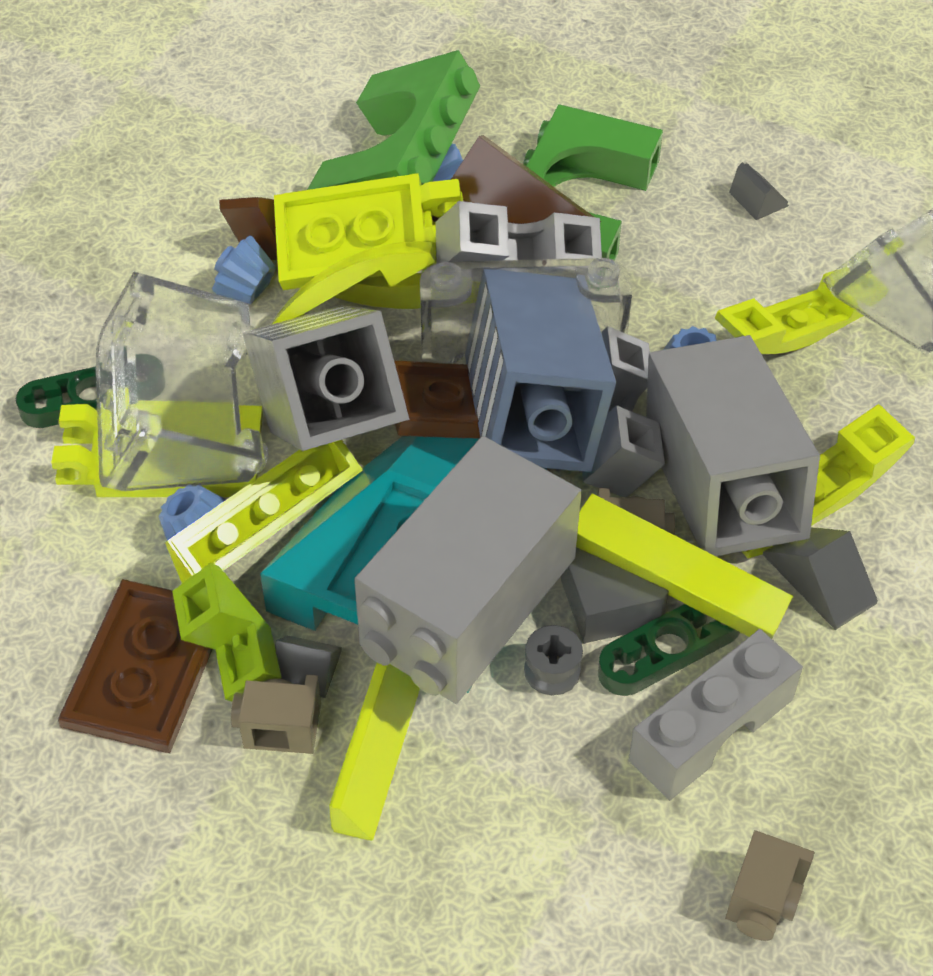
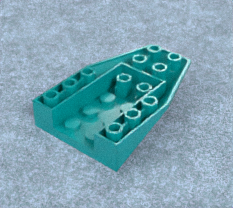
M402 436L364 466L362 472L336 490L260 573L266 612L313 631H316L326 613L358 625L355 577L467 454L479 438Z

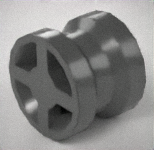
M550 625L535 630L528 638L525 647L526 661L524 672L527 682L538 692L551 696L561 695L572 690L578 683L581 674L580 664L583 657V648L580 639L574 632L562 626Z

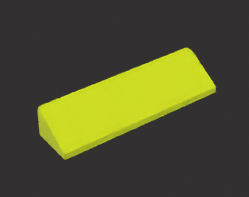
M343 440L304 451L299 449L166 541V547L181 583L185 582L209 563L219 565L224 571L362 472L363 469Z
M593 493L579 512L577 548L669 590V596L748 637L761 629L771 639L773 638L793 598L792 595Z
M376 663L329 804L331 829H333V832L370 841L374 839L420 688L409 675L391 664L381 665Z

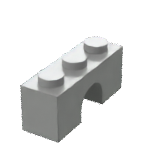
M458 201L435 222L437 271L482 275L483 268L585 279L602 267L600 218L554 212L539 222L515 224L508 223L507 207Z
M607 326L601 334L616 379V386L592 471H582L584 483L597 488H607L613 494L628 497L664 466L665 461L659 422L633 412L638 398L647 389L649 343Z
M759 629L634 727L628 761L671 801L712 767L716 753L738 728L745 725L751 732H755L793 700L803 666L765 632Z

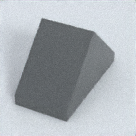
M811 527L809 539L773 545L763 551V556L834 630H837L878 602L850 531Z
M576 547L575 559L561 575V582L583 644L628 634L665 614L669 590Z

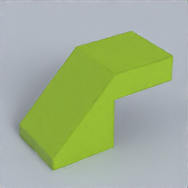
M209 563L172 590L181 640L216 650L225 700L233 701L235 692L244 693L246 680L264 682L269 679L281 678L271 627L219 565Z

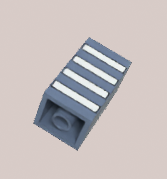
M483 268L465 351L476 415L478 416L480 437H487L541 468L591 472L616 386V379L585 280Z

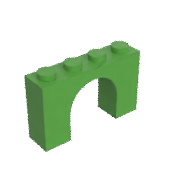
M452 51L371 75L356 104L377 134L391 136L364 151L323 161L307 190L419 173L422 185L427 182H433L480 88L474 70L468 66L460 51Z
M558 104L550 121L544 120L538 134L537 147L535 150L529 149L527 151L523 164L553 187L571 179L597 178L646 191L660 160L663 130ZM590 213L594 217L600 218L602 267L585 279L605 284L619 252L622 221Z

